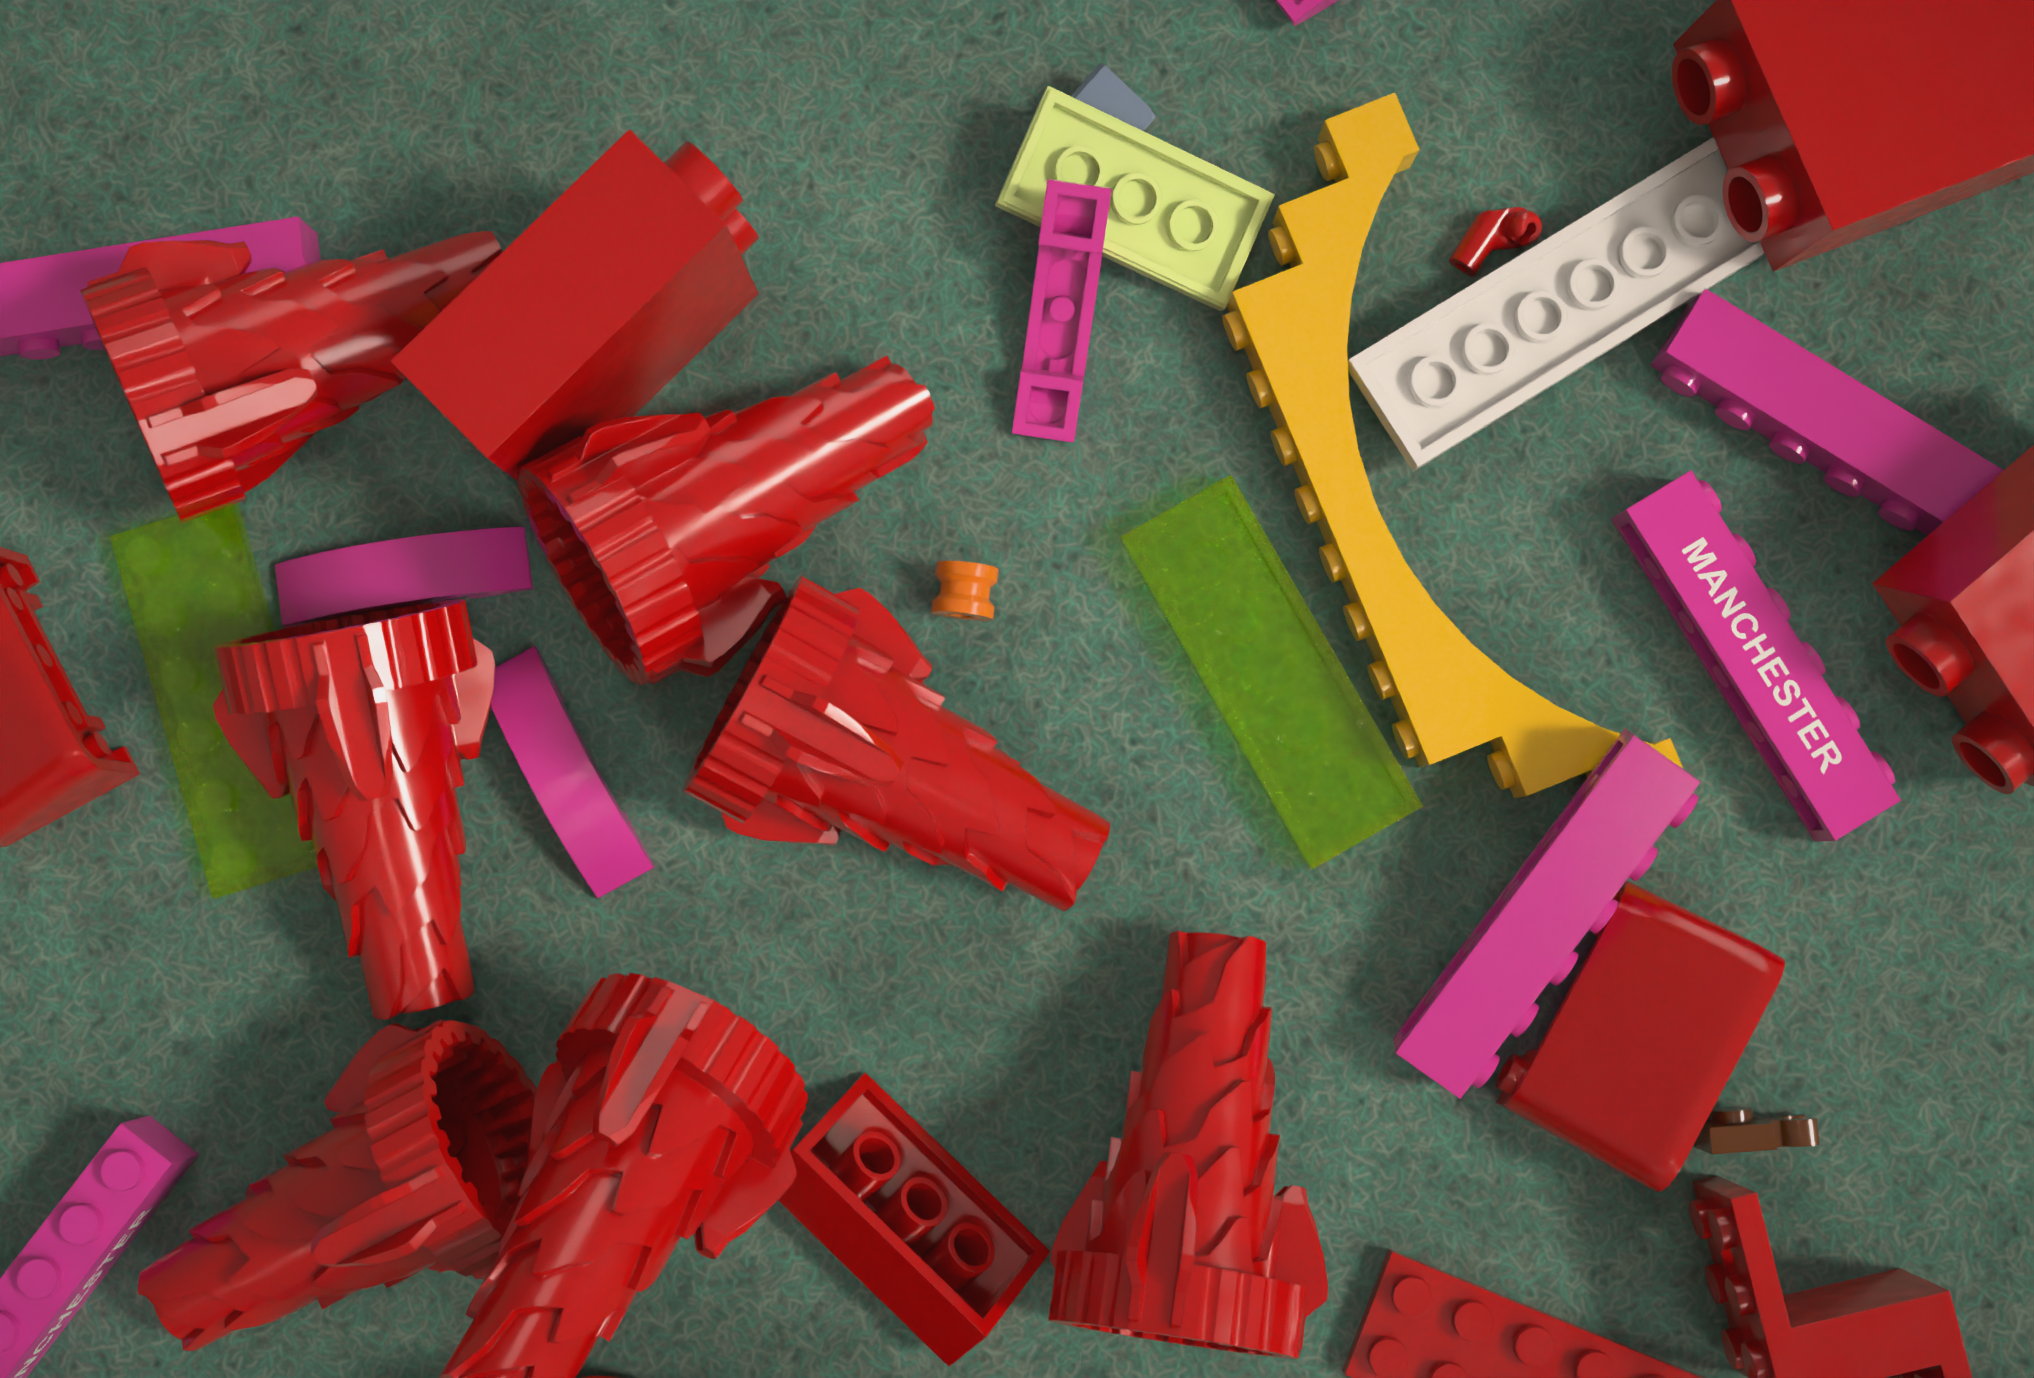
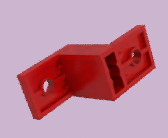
M1720 1176L1693 1181L1697 1199L1689 1202L1690 1216L1698 1237L1701 1240H1708L1713 1264L1705 1266V1275L1714 1301L1718 1305L1724 1304L1729 1329L1721 1331V1339L1728 1362L1734 1370L1740 1369L1741 1374L1747 1378H1886L1890 1376L1891 1378H1972L1950 1290L1898 1268L1783 1295L1757 1193Z

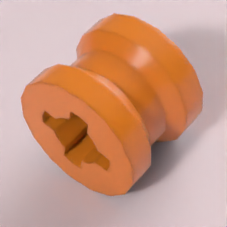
M936 562L935 576L941 583L939 595L932 599L931 614L947 618L992 621L995 607L989 600L990 588L998 581L999 569L994 566L973 562Z

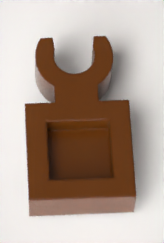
M1750 1107L1713 1108L1711 1111L1712 1120H1706L1694 1143L1695 1148L1709 1154L1778 1150L1777 1147L1819 1145L1817 1118H1806L1804 1114L1758 1118L1752 1117Z

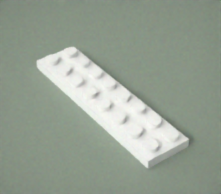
M1714 137L1348 360V372L1412 471L1417 470L1694 299L1705 288H1712L1765 255L1760 242L1745 240L1734 229L1728 218L1722 194L1723 180L1728 169Z

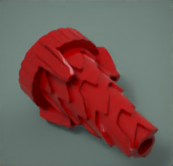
M480 231L457 235L391 258H387L384 249L350 261L347 259L321 260L284 272L278 268H270L245 273L252 262V256L245 241L230 244L211 240L143 242L129 247L118 272L88 281L87 288L80 290L173 507L180 522L183 523L245 500L244 493L268 479L317 431L346 420L360 409L359 405L372 401L382 393L401 385L406 376L391 360L488 267L502 251L492 231Z
M886 355L841 380L837 372L831 373L789 396L772 397L735 413L727 409L703 417L699 412L623 417L598 423L586 429L583 437L579 436L518 468L517 479L519 483L517 485L525 512L531 522V527L556 578L593 638L599 643L608 658L615 663L616 667L630 681L639 685H644L647 682L655 685L678 671L709 677L720 671L762 627L770 612L786 601L787 597L779 582L759 579L770 567L769 563L801 545L808 539L817 524L860 501L855 491L916 457L928 443L924 430L932 426V412L935 410L926 386L916 384L911 375L902 366L896 363L892 364Z
M800 576L787 593L786 601L779 605L728 694L685 781L683 792L720 811L726 828L740 835L765 841L833 846L838 841L841 830L882 851L886 852L889 845L892 844L931 865H953L1002 892L1009 883L1063 912L1071 908L1075 904L1078 890L1089 876L1100 854L1103 843L1109 836L1110 823L1093 811L1040 783L1036 777L1020 767L1018 761L995 747L998 741L992 734L943 707L942 703L945 697L923 684V681L928 678L933 665L922 655L912 638L894 616L874 596L861 588L834 594Z
M465 599L425 602L346 615L262 632L215 645L214 650L223 686L222 691L212 704L215 718L228 743L263 787L269 798L277 799L291 794L301 841L312 840L322 886L337 902L348 958L360 957L374 1018L389 1020L398 1014L423 1011L470 997L475 992L474 980L460 916L462 908L460 886L462 884L459 854H465L466 838L455 788L464 786L465 783L460 760H470L480 756L481 743L488 721L494 690L495 661L493 651L472 637Z
M1174 931L1169 934L1161 1001L1150 1020L1141 1072L1131 1071L1122 1138L1111 1137L1108 1161L1098 1162L1090 1178L1062 1221L1052 1247L1050 1262L1055 1268L1048 1321L1099 1332L1267 1357L1299 1359V1353L1303 1346L1305 1318L1327 1301L1328 1280L1316 1223L1308 1205L1306 1188L1294 1185L1283 1186L1273 1195L1280 1134L1270 1133L1276 1079L1272 1062L1268 1058L1273 1007L1263 1006L1266 987L1265 941L1252 936L1236 937L1219 933Z
M616 973L610 974L608 978L601 977L594 983L556 1043L558 1048L556 1051L557 1062L548 1065L541 1077L533 1103L528 1152L524 1170L525 1175L518 1192L519 1203L500 1242L499 1256L467 1308L465 1315L472 1318L473 1321L440 1373L439 1378H576L599 1336L608 1342L611 1340L637 1292L644 1291L656 1281L681 1237L688 1240L694 1234L696 1251L704 1257L716 1259L729 1242L745 1233L789 1190L797 1176L790 1147L803 1125L800 1118L806 1109L808 1093L804 1090L805 1083L802 1076L796 1072L795 1065L786 1055L782 1054L779 1047L769 1037L761 1034L750 1022L743 1017L735 1015L727 1007L715 1000L668 980L657 977L649 978L642 974L629 973V975H622Z
M438 1020L423 1029L417 1028L412 1030L398 1023L382 1028L360 1048L325 1096L324 1104L327 1110L339 1113L329 1119L334 1128L284 1154L283 1157L288 1164L249 1184L245 1192V1199L191 1228L189 1233L194 1238L176 1246L174 1250L140 1272L138 1295L146 1296L154 1305L162 1325L170 1334L182 1340L183 1350L196 1351L236 1330L271 1323L317 1300L321 1308L325 1309L362 1289L384 1283L386 1288H389L426 1268L438 1271L439 1274L444 1271H455L465 1277L472 1275L475 1279H485L499 1256L500 1242L519 1203L518 1192L525 1175L524 1170L528 1152L533 1103L537 1092L536 1086L527 1077L523 1067L516 1058L511 1056L496 1038H491L485 1030L476 1025L453 1020Z

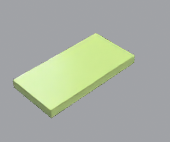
M1048 86L1039 102L995 206L1041 227L1048 179L1112 188L1102 256L1194 300L1222 311L1225 310L1275 194Z

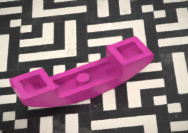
M1055 179L1047 180L1027 336L1012 428L1013 434L1074 443L1112 188Z
M525 527L456 531L386 540L325 551L275 564L283 627L346 616L347 614L467 596L474 599L534 589Z
M534 646L495 667L494 690L490 705L524 776L552 827L596 897L601 898L655 867L627 814L620 810L563 704L566 701L540 652Z

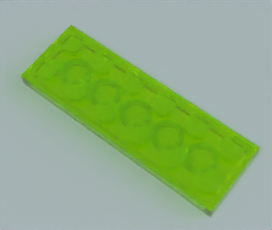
M1232 475L1223 478L1120 537V542L1309 870H1313L1423 807Z
M239 503L183 523L180 522L177 515L110 536L212 899H221L317 869L312 840L301 841L291 794L277 799L269 798L263 787L228 743L215 718L212 705L223 689L214 646L238 638L275 630Z

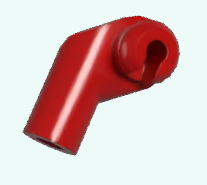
M1523 207L1484 211L1475 218L1449 258V263L1466 275L1473 277L1491 251L1515 249L1535 243L1542 233L1541 219L1536 213L1528 211Z

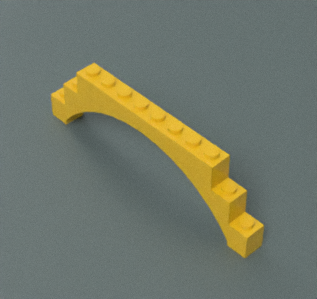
M1392 93L1324 121L1318 136L1319 144L1314 146V155L1323 178L1326 181L1334 179L1336 183L1278 206L1272 222L1274 228L1268 231L1269 241L1278 263L1281 266L1290 263L1291 268L1233 291L1227 305L1230 313L1223 315L1222 319L1225 331L1234 350L1237 351L1245 348L1253 371L1246 373V377L1257 406L1259 408L1269 406L1275 420L1277 429L1270 431L1276 454L1283 466L1293 464L1302 486L1296 488L1294 492L1301 514L1307 524L1317 521L1326 545L1319 547V555L1323 567L1331 582L1342 581L1350 600V604L1343 606L1348 627L1356 641L1366 639L1375 660L1374 663L1367 665L1373 687L1381 700L1390 697L1400 720L1392 724V730L1401 753L1406 759L1415 757L1420 768L1490 741L1494 752L1487 755V760L1497 785L1501 790L1510 788L1514 798L1525 797L1583 773H1586L1588 778L1620 733L1600 727L1554 705L1512 678L1476 648L1438 608L1407 565L1374 500L1358 450L1349 400L1347 343L1351 298L1360 257L1379 202L1394 174L1409 169L1420 150L1397 95ZM1671 738L1652 743L1646 742L1683 768Z

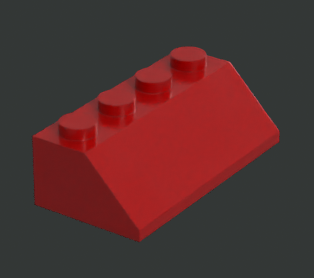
M866 1072L791 1150L797 1176L789 1190L778 1201L948 1367L988 1336L1051 1252Z

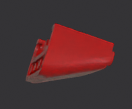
M0 547V847H7L140 775V772L127 747L122 746L115 751L109 749L107 742L99 734V732L106 729L101 717L87 715L34 612L43 607L38 595L27 593V590L41 583L28 556Z
M1626 880L1613 897L1618 902L1614 914L1598 933L1594 934L1592 932L1597 939L1537 1050L1529 1049L1522 1057L1512 1054L1502 1067L1495 1085L1502 1092L1496 1103L1630 1179L1656 1192H1661L1670 1185L1683 1166L1778 987L1785 968V960L1763 946Z

